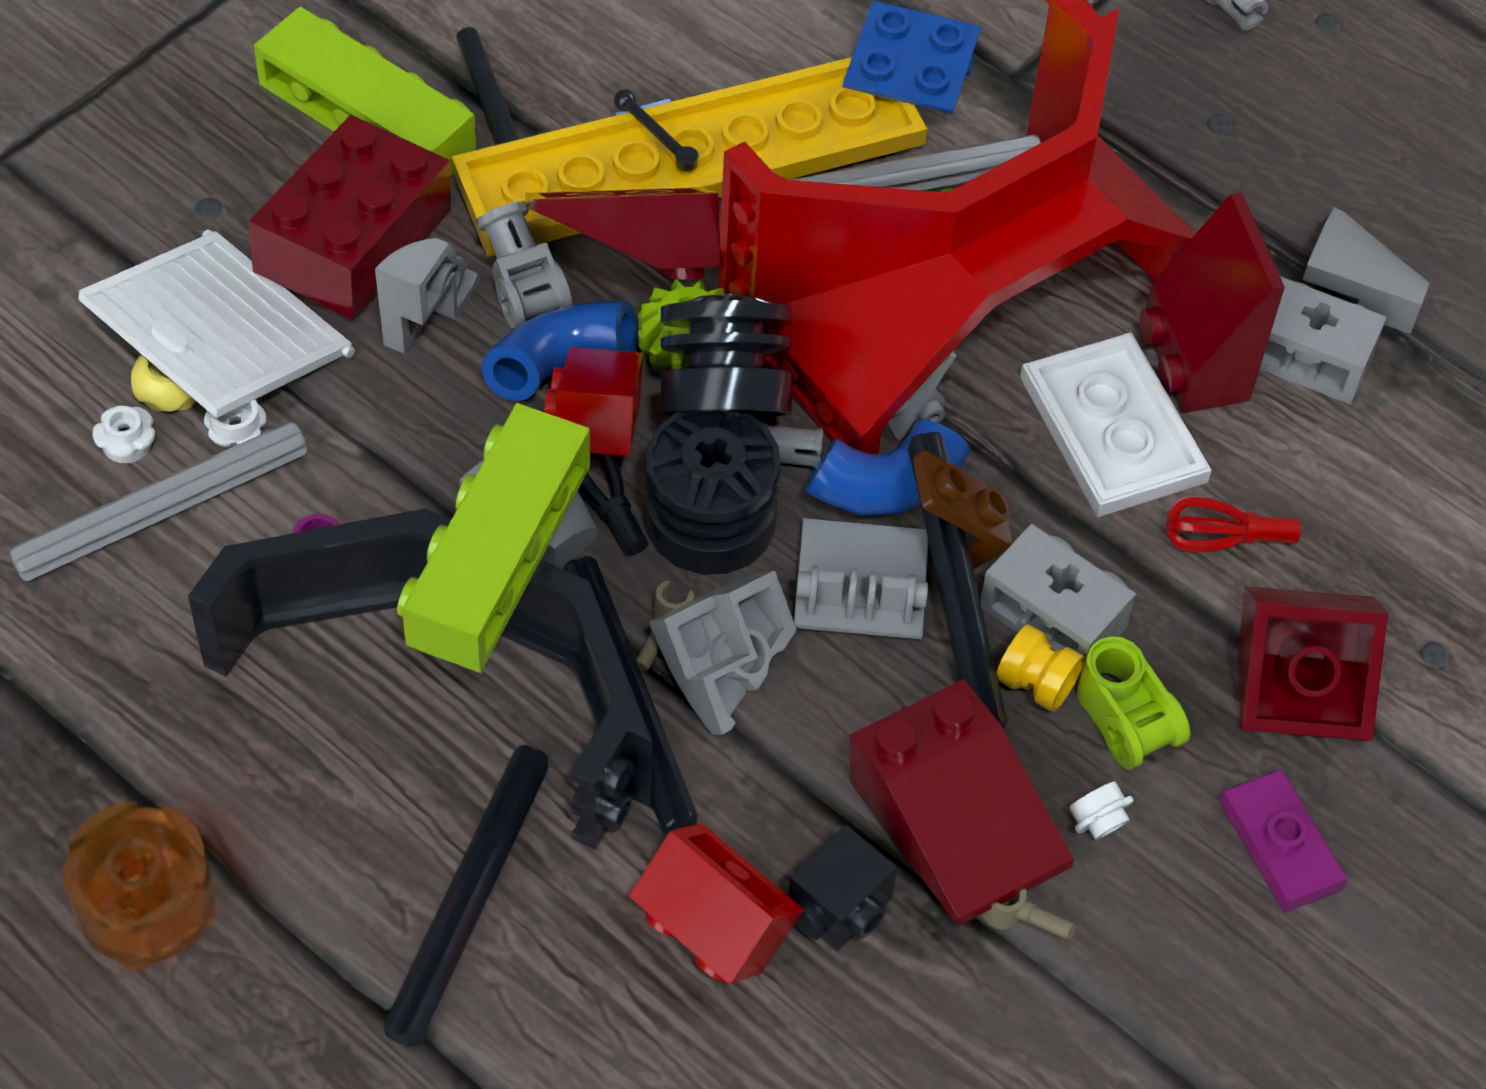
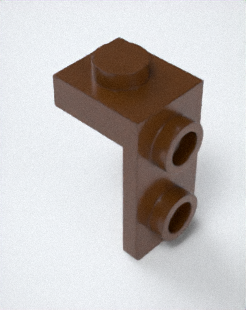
M925 450L913 457L923 508L965 531L973 569L1006 551L1013 544L1008 524L1010 517L1009 505L997 488L982 483L961 471L956 465L947 463Z

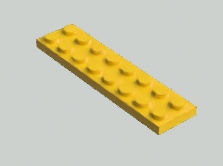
M852 57L644 108L643 110L682 147L690 146L697 150L699 156L698 166L692 171L678 169L675 165V155L628 112L451 156L452 172L487 257L495 255L486 231H479L476 220L481 215L502 205L525 201V193L703 187L717 192L718 198L722 197L724 151L744 141L775 174L786 179H794L925 145L927 127L913 104L843 88V82ZM528 207L529 212L525 215L536 245L580 234V232L545 217Z

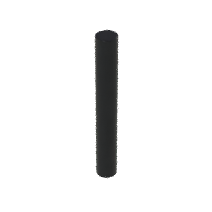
M463 28L457 33L456 39L496 143L499 145L519 140L479 34L475 28Z

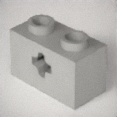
M1281 277L1285 289L1260 370L1351 405L1373 357L1387 316L1368 310L1361 305L1350 303L1315 290L1303 283Z
M1031 523L986 571L980 602L984 611L1016 633H1019L1026 624H1030L1047 634L1048 642L1054 645V652L1063 647H1070L1087 657L1091 646L1098 640L1110 636L1119 637L1126 630L1136 593L1127 588L1125 583L1115 574L1100 570L1075 553L1066 541L1057 536L1048 535Z

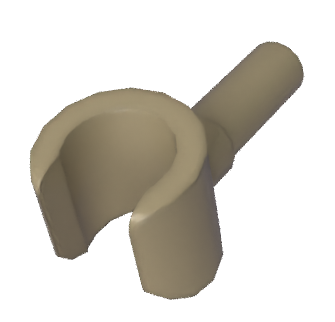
M662 582L657 587L655 593L653 619L694 600V592L690 590L687 599L682 603H669L671 582ZM652 628L636 658L638 666L642 671L649 670L660 650Z
M1026 889L1021 890L1018 896L1008 900L1013 905L1004 906L997 902L992 905L991 910L982 914L985 921L997 929L1014 927L1021 920L1028 924L1032 923L1067 940H1070L1076 931V924L1040 909L1038 905L1027 901Z

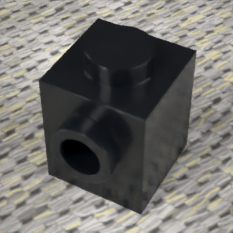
M845 825L790 877L788 896L804 909L795 925L805 935L814 940H818L821 937L837 952L854 935L859 939L865 938L877 927L887 911L885 905L893 896L897 866L848 825Z

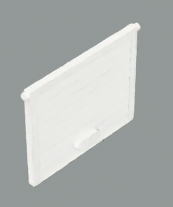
M207 229L202 234V237L79 290L78 300L215 418L342 356L351 358L355 353V348L352 347V343L286 288L254 273L252 260L218 232H212L210 229Z

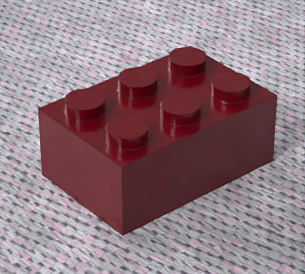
M350 114L248 221L253 272L354 320L378 293L375 268L391 253L401 247L425 240L451 211L450 160Z

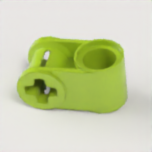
M1110 636L1098 640L1091 646L1077 684V697L1080 705L1087 711L1103 735L1107 747L1119 765L1126 770H1133L1143 763L1144 756L1167 745L1180 747L1190 740L1189 722L1180 703L1166 690L1144 658L1142 651L1133 642L1123 637ZM1106 673L1118 677L1122 682H1110L1104 679L1100 674Z

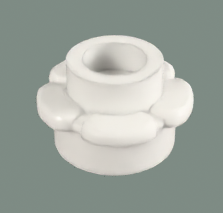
M255 399L218 418H215L208 411L204 417V425L209 429V438L215 444L222 447H234L260 435V428L266 424L265 411L257 404ZM234 422H241V423L236 424V425H230L231 423H234Z
M121 405L112 407L101 415V423H97L94 426V442L98 447L103 448L105 455L115 462H136L145 457L152 447V442L155 438V429L151 427L153 418L141 407ZM124 428H129L126 431H119Z
M1115 781L1090 792L1069 807L1078 823L1075 826V831L1077 833H1084L1089 830L1095 840L1114 832L1130 821L1124 809L1133 804V797L1128 796L1125 798Z

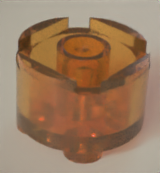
M137 801L111 805L95 813L82 823L75 831L68 845L70 851L66 859L65 868L63 867V884L83 937L96 951L112 960L118 961L123 967L131 970L143 969L151 963L168 959L185 950L201 935L215 916L214 883L203 841L197 828L183 813L175 808L159 804L161 809L138 807Z

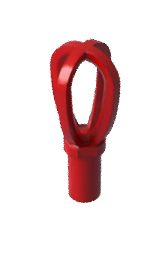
M1186 496L1178 499L1171 506L1166 516V532L1169 540L1173 545L1184 551H1215L1233 547L1241 542L1253 544L1254 541L1297 544L1301 533L1299 519L1257 516L1253 512H1242L1228 503L1199 496ZM1187 507H1197L1215 510L1229 515L1234 520L1180 515V513ZM1177 529L1231 535L1212 540H1185L1180 537Z

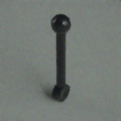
M628 89L619 90L614 97L616 108L623 112H630L675 155V165L678 169L682 171L694 170L698 166L699 156L697 150L690 146L682 147L636 103V96L632 91Z

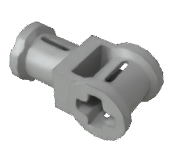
M525 201L502 205L481 215L476 220L479 231H486L497 258L490 271L495 281L501 310L512 329L525 322V320L544 312L572 305V298L566 278L558 263L553 260L547 242L536 246L525 215L529 212Z

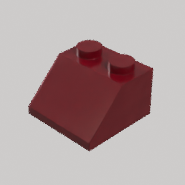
M1245 586L1238 644L1240 728L1247 731L1373 741L1389 613L1372 596Z

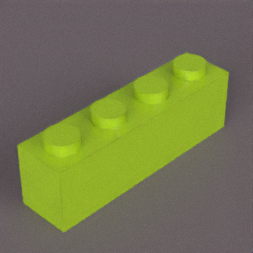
M301 6L253 45L259 85L333 132L351 114L449 159L451 176L453 175L451 156L477 150L475 116L462 102L456 99H449L428 86L417 74L404 71L383 58L375 48L369 45H362L341 32L331 21L320 19Z
M516 403L504 426L496 424L491 430L486 441L482 466L477 475L468 474L463 480L456 498V512L448 527L440 525L434 532L427 551L428 563L419 579L411 577L407 581L401 592L397 607V614L403 617L406 646L479 673L482 672L590 468V428Z

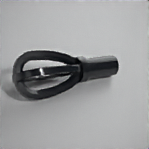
M590 453L601 466L609 482L613 498L609 499L598 488L588 473L585 475L578 492L590 506L599 511L604 521L609 522L626 555L633 556L639 554L647 548L649 542L630 510L631 503L627 496L624 495L623 478L616 457L610 454Z

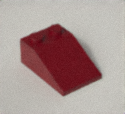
M703 187L525 193L526 205L533 211L661 269V274H667L669 279L704 278V267H720L718 193Z
M1242 192L1230 194L1155 279L1151 286L1146 309H1142L1140 312L1139 323L1143 340L1147 345L1153 344L1159 358V376L1162 386L1166 392H1173L1181 414L1250 401L1285 289Z
M965 679L850 734V783L957 926L991 910L993 904L997 902L1002 904L1018 896L1021 890L1026 889L1028 891L1073 867L1074 859L1004 729Z

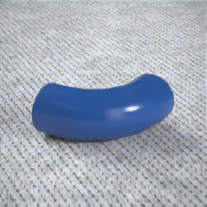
M628 301L574 304L544 312L517 325L494 344L486 354L482 362V375L486 385L495 394L504 399L512 401L525 400L532 396L543 382L552 377L554 367L564 368L569 347L635 352L638 328L634 308Z
M923 419L915 423L909 436L897 449L886 454H867L852 448L836 438L817 463L803 491L820 502L856 516L902 514L920 505L908 450L913 436L929 432L940 433L944 438L949 463L956 465L959 469L962 468L967 459L970 447L952 429L940 423Z

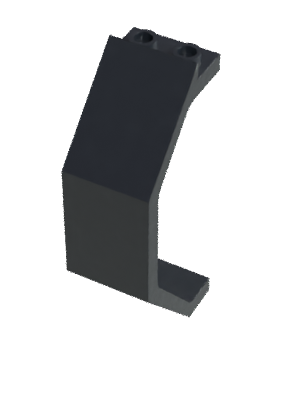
M424 508L224 546L188 595L204 667L227 677L253 639L270 629L397 608L401 592L407 581L411 577L419 579L428 563L427 551L434 532L440 525L448 527L451 519ZM540 560L501 636L562 663L574 673L597 730L570 772V780L580 784L571 799V813L581 817L572 831V839L596 850L608 829L616 832L622 826L633 800L651 808L652 739L590 581Z

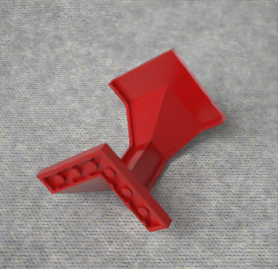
M1044 0L1049 5L1027 129V135H1038L1042 143L955 189L935 192L790 180L775 174L745 141L724 151L718 289L723 288L725 295L754 296L767 302L791 306L792 324L783 327L765 328L764 334L791 337L792 349L777 354L765 355L764 366L779 368L792 373V398L815 425L823 429V434L831 443L834 439L838 438L852 448L867 454H879L881 434L887 422L992 309L1004 301L1114 241L1155 281L1196 234L1098 136L1119 8L1100 17L1087 0Z

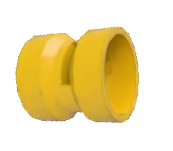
M1026 624L1015 636L1000 662L997 670L998 681L1011 689L1024 688L1030 690L1033 688L1035 703L1050 712H1055L1060 708L1075 686L1082 672L1086 656L1070 647H1063L1054 652V645L1048 642L1047 634L1030 624Z

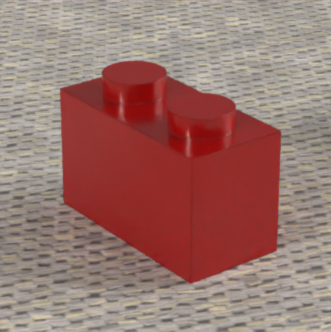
M569 347L564 368H553L551 389H547L544 412L590 428V453L630 456L640 412L643 353Z
M703 823L670 831L629 894V897L646 911L645 917L652 927L664 935L677 938L696 955L695 961L706 974L719 981L727 982L729 985L762 974L804 911L799 904Z

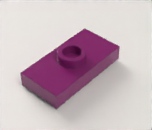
M1282 769L1223 791L1220 804L1283 913L1343 891L1348 879Z

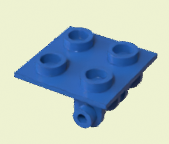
M873 0L846 73L843 88L953 114L965 76H970L975 59L973 52L981 26Z

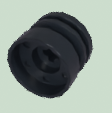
M706 295L686 302L661 306V323L663 325L689 329V334L671 335L661 338V348L663 350L689 356V366L661 373V414L663 416H672L680 411L742 410L755 418L792 415V373L783 369L764 366L765 355L777 354L792 349L791 337L764 334L765 328L783 327L792 324V308L790 305L767 302L747 295Z
M742 410L680 411L670 416L655 430L646 449L647 535L656 551L678 568L700 575L728 574L751 565L767 550L776 529L777 494L779 492L781 468L777 442L766 425Z

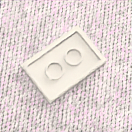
M1132 332L1022 364L1020 378L1096 517L1208 483L1212 471Z

